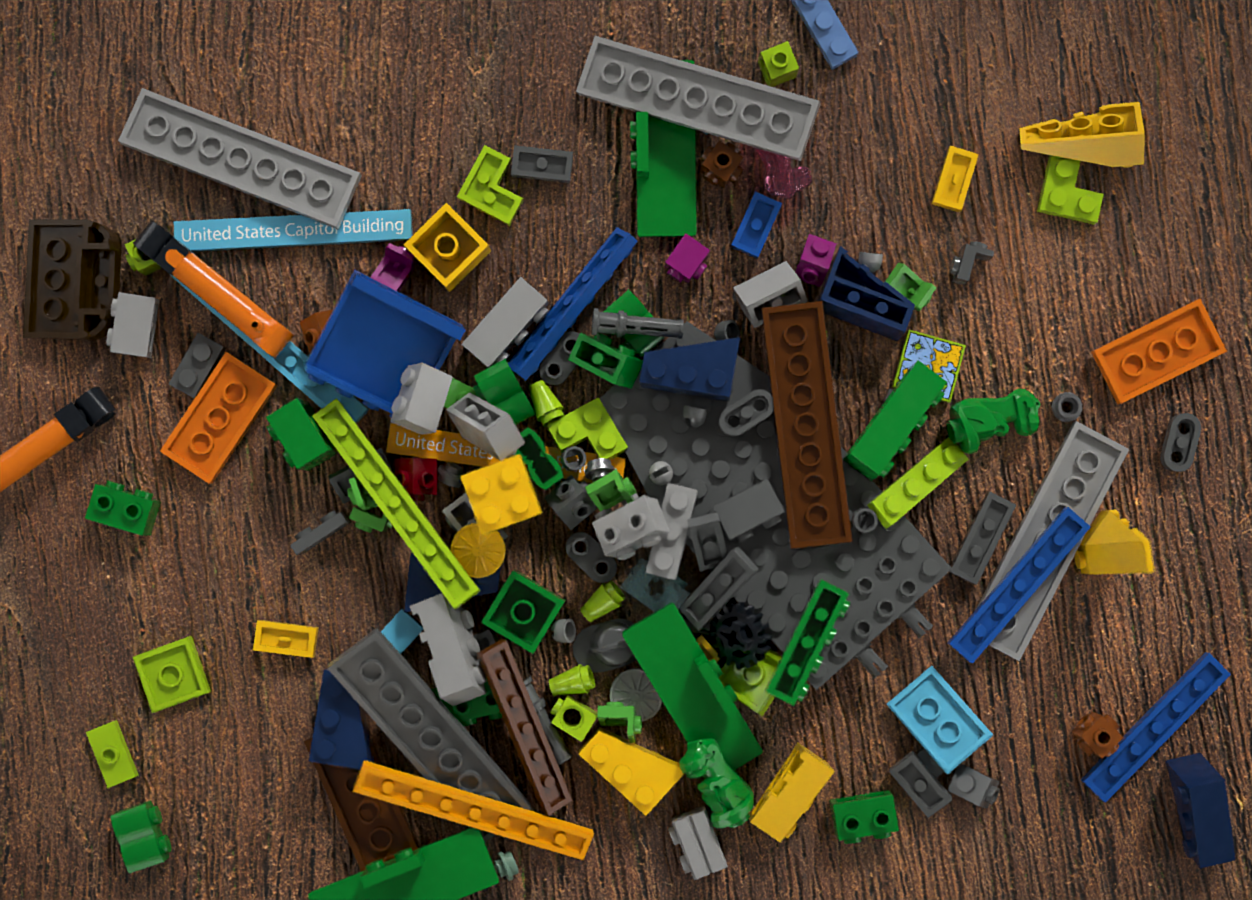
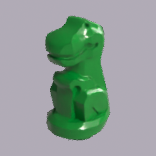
M1019 388L1002 398H968L961 400L950 407V420L946 422L949 438L954 444L958 443L964 453L972 454L978 451L980 442L986 441L995 435L999 437L1007 435L1009 431L1008 423L1014 424L1016 433L1020 436H1031L1039 428L1038 409L1040 401L1026 389Z
M702 738L688 742L687 751L679 761V767L683 773H686L685 776L689 779L703 776L704 780L698 784V790L702 793V800L713 812L710 815L712 825L715 828L722 829L726 827L735 828L745 823L750 818L749 812L754 806V793L750 786L726 763L720 746L714 738Z

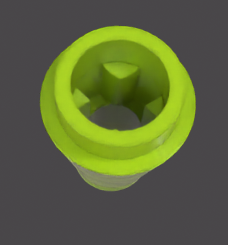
M544 380L529 386L528 389L538 422L547 427L549 423L564 416V407Z
M610 580L608 583H602L584 606L580 608V611L592 623L595 619L621 607V602L625 600V596L621 589Z
M579 664L554 678H550L549 687L553 696L589 693L590 689L595 688V679L589 665L582 666V664Z

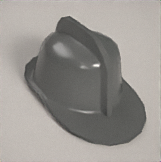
M613 619L583 629L576 636L573 644V656L577 664H582V666L589 665L592 672L597 673L627 666L634 662L636 658L622 636V632L634 625V623L626 619Z

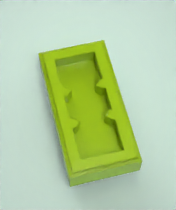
M117 720L86 732L107 788L139 775Z

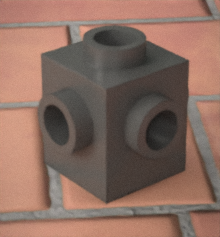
M572 475L544 497L570 530L597 509V506L586 491L587 483L583 480L579 484Z

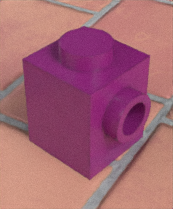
M685 233L665 262L664 267L668 269L666 274L678 283L684 280L689 284L692 278L698 280L707 268V265L703 262L708 257L710 250Z

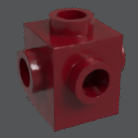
M395 459L394 475L413 501H425V495H437V459Z

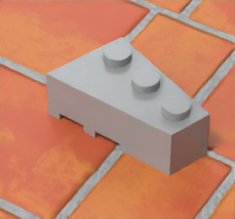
M443 593L411 605L412 615L417 614L420 617L424 632L419 633L421 642L428 641L433 659L428 661L440 698L455 706L486 694L484 686L486 676L476 653L480 652V647L477 640L473 637L472 627H474V620L471 613L461 606L454 609Z

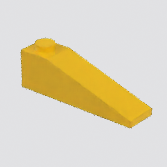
M1140 102L1105 105L1099 107L1098 113L1085 116L1083 112L1073 114V119L1060 122L1053 119L1020 128L1021 150L1110 167L1121 166L1128 168L1134 165H1144L1145 132Z
M1102 510L1098 514L1074 555L1076 566L1078 569H1081V574L1154 572L1149 539L1137 528L1130 529L1129 521L1126 518L1120 519L1117 510Z

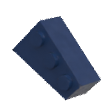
M840 246L832 260L818 301L823 303L824 314L898 341L907 330L915 304L886 281L883 283L869 272L870 269L867 266L859 264L847 254L848 251Z
M740 337L645 352L639 381L640 386L730 402Z
M413 552L410 553L404 613L411 611V605L442 593ZM503 563L495 573L487 577H471L480 589V592L473 597L501 590Z
M326 668L323 670L309 762L361 769L364 760L375 763L374 756H372L370 731L367 725L365 710Z
M1201 753L1166 760L1185 839L1183 840V848L1186 856L1192 858L1200 869L1235 861L1225 779Z

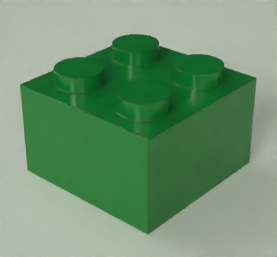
M295 398L266 416L270 424L266 428L275 442L280 441L285 448L282 454L290 467L296 466L297 469L310 471L339 452L312 417L315 412L309 402L299 398Z
M514 569L481 623L534 654L566 600Z

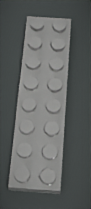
M594 36L576 89V93L580 96L634 112H648V116L798 161L802 160L821 104L816 99L598 36Z
M144 88L141 89L118 140L123 146L338 230L362 177L360 172Z
M1077 421L1072 423L976 609L1064 507H1069L1087 524H1091L1129 451L1128 448ZM1084 536L989 646L1020 661Z

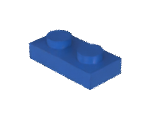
M755 191L731 244V248L758 259L782 203Z

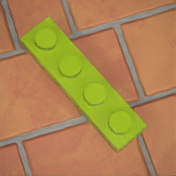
M948 437L868 503L867 506L876 513L880 523L887 529L969 459L957 443L954 444Z

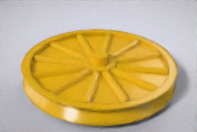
M478 523L469 524L461 528L455 534L450 548L451 552L472 578H483L495 573L501 567L506 553L505 542L498 531L482 535Z

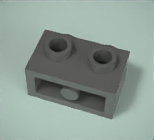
M768 479L713 507L714 513H718L720 524L729 541L736 538L738 543L754 535L752 530L762 524L767 529L781 521L779 516L785 512Z

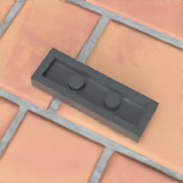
M990 491L986 493L951 564L952 569L949 571L950 573L974 585L978 584L1016 504Z
M739 547L732 549L679 609L698 631L704 629L759 569Z

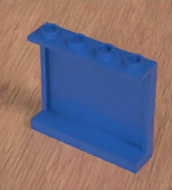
M354 269L304 364L305 372L309 373L308 378L321 385L327 382L336 386L335 391L348 398H352L354 395L362 399V403L366 407L375 411H379L381 408L389 412V417L392 418V404L399 395L402 386L401 376L408 365L425 363L440 370L456 339L461 340L466 330L461 323Z

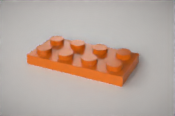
M1197 299L1091 351L1117 405L1227 352L1201 299Z
M225 352L160 452L208 484H213L278 385L229 352Z

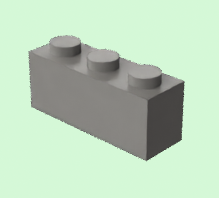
M520 277L464 340L462 346L487 368L504 359L507 360L510 356L507 351L514 344L519 346L527 338L529 326L534 321L538 324L549 312L546 308L549 305L548 300Z
M470 392L446 409L462 438L500 461L513 456L518 448L525 444L508 413Z
M671 483L667 484L661 510L670 533L660 537L661 542L652 546L646 573L677 580L689 532L687 519H691L693 516L698 490Z

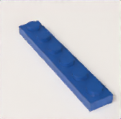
M616 227L508 362L513 372L527 380L530 375L538 370L545 356L555 349L558 340L567 329L575 324L578 315L594 300L595 294L602 285L611 279L614 270L622 260L631 254L632 248L638 241L630 233Z
M1064 507L947 643L969 663L973 664L1091 526L1069 507Z
M1205 652L1123 736V739L1118 743L1120 745L1118 750L1111 756H1104L1080 780L1101 801L1106 803L1231 674L1210 653Z

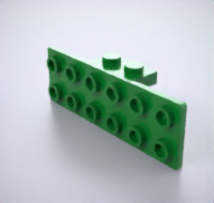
M681 60L684 62L694 64L693 60ZM636 112V121H630V139H636V151H631V169H637V236L683 237L686 233L691 237H695L697 233L695 130L648 116V112Z
M673 602L622 632L624 640L687 743L702 738H714L720 746L724 760L734 770L763 753L762 748L734 702L739 700L730 684L724 687L719 679L720 676L724 675L715 659L711 661L707 659Z
M471 827L413 851L411 847L394 854L395 858L383 862V859L371 862L365 866L366 870L311 891L308 894L309 900H458L498 884L499 877L481 831Z

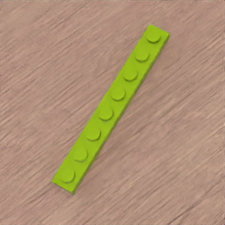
M336 398L315 413L312 417L454 609L459 608L480 592V589L341 402Z

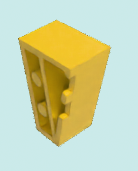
M601 727L583 744L578 753L645 816L684 775L679 767V762L668 759L635 743H629L628 739Z
M797 742L751 811L749 821L781 843L784 837L789 838L793 834L798 824L796 823L797 820L811 807L814 798L835 772L828 762Z

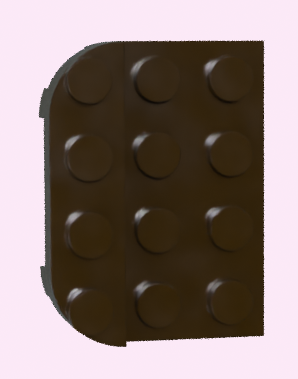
M29 219L23 338L95 341L107 336L108 329H113L115 317L111 316L113 298H118L120 289L121 245L117 232L105 225L87 219Z

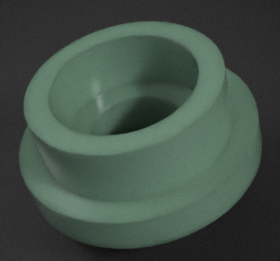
M500 851L497 853L498 859L494 861L496 870L500 878L506 876L508 881L513 880V876L519 873L516 861L511 851L505 853Z

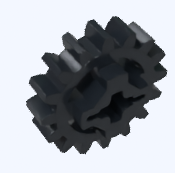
M744 602L724 606L716 615L717 619L710 622L715 627V630L709 632V636L716 639V642L712 644V648L719 647L720 649L719 659L724 656L727 657L726 665L735 664L737 669L744 667L748 669L765 660L764 653L771 649L766 644V641L772 639V636L765 633L769 623L762 624L760 621L763 617L762 612L755 615L754 606L751 605L745 608ZM737 617V620L731 621V618ZM747 650L751 651L749 654H743Z

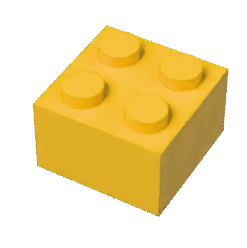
M447 203L403 244L449 292L491 252L489 245Z
M520 454L460 476L482 535L543 513Z

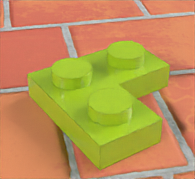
M484 145L457 195V199L508 226L511 225L524 201L522 197L499 186L511 163V158Z
M1049 155L1037 212L1096 224L1098 223L1104 194L1075 187L1081 161Z
M599 397L547 425V430L561 453L565 449L576 446L585 440H588L598 459L605 458L611 460L628 449Z

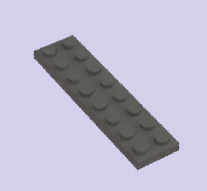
M375 628L328 664L327 669L425 779L527 810L531 809V803L378 628ZM480 830L485 842L496 835Z

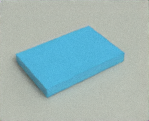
M930 666L886 704L947 775L993 737L990 730L933 666Z

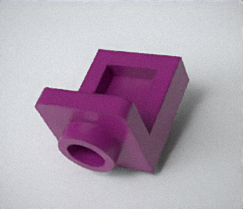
M809 234L795 270L800 280L820 287L829 270L837 244Z
M389 243L385 249V257L375 269L371 278L400 292L413 273L414 255L404 247H397Z

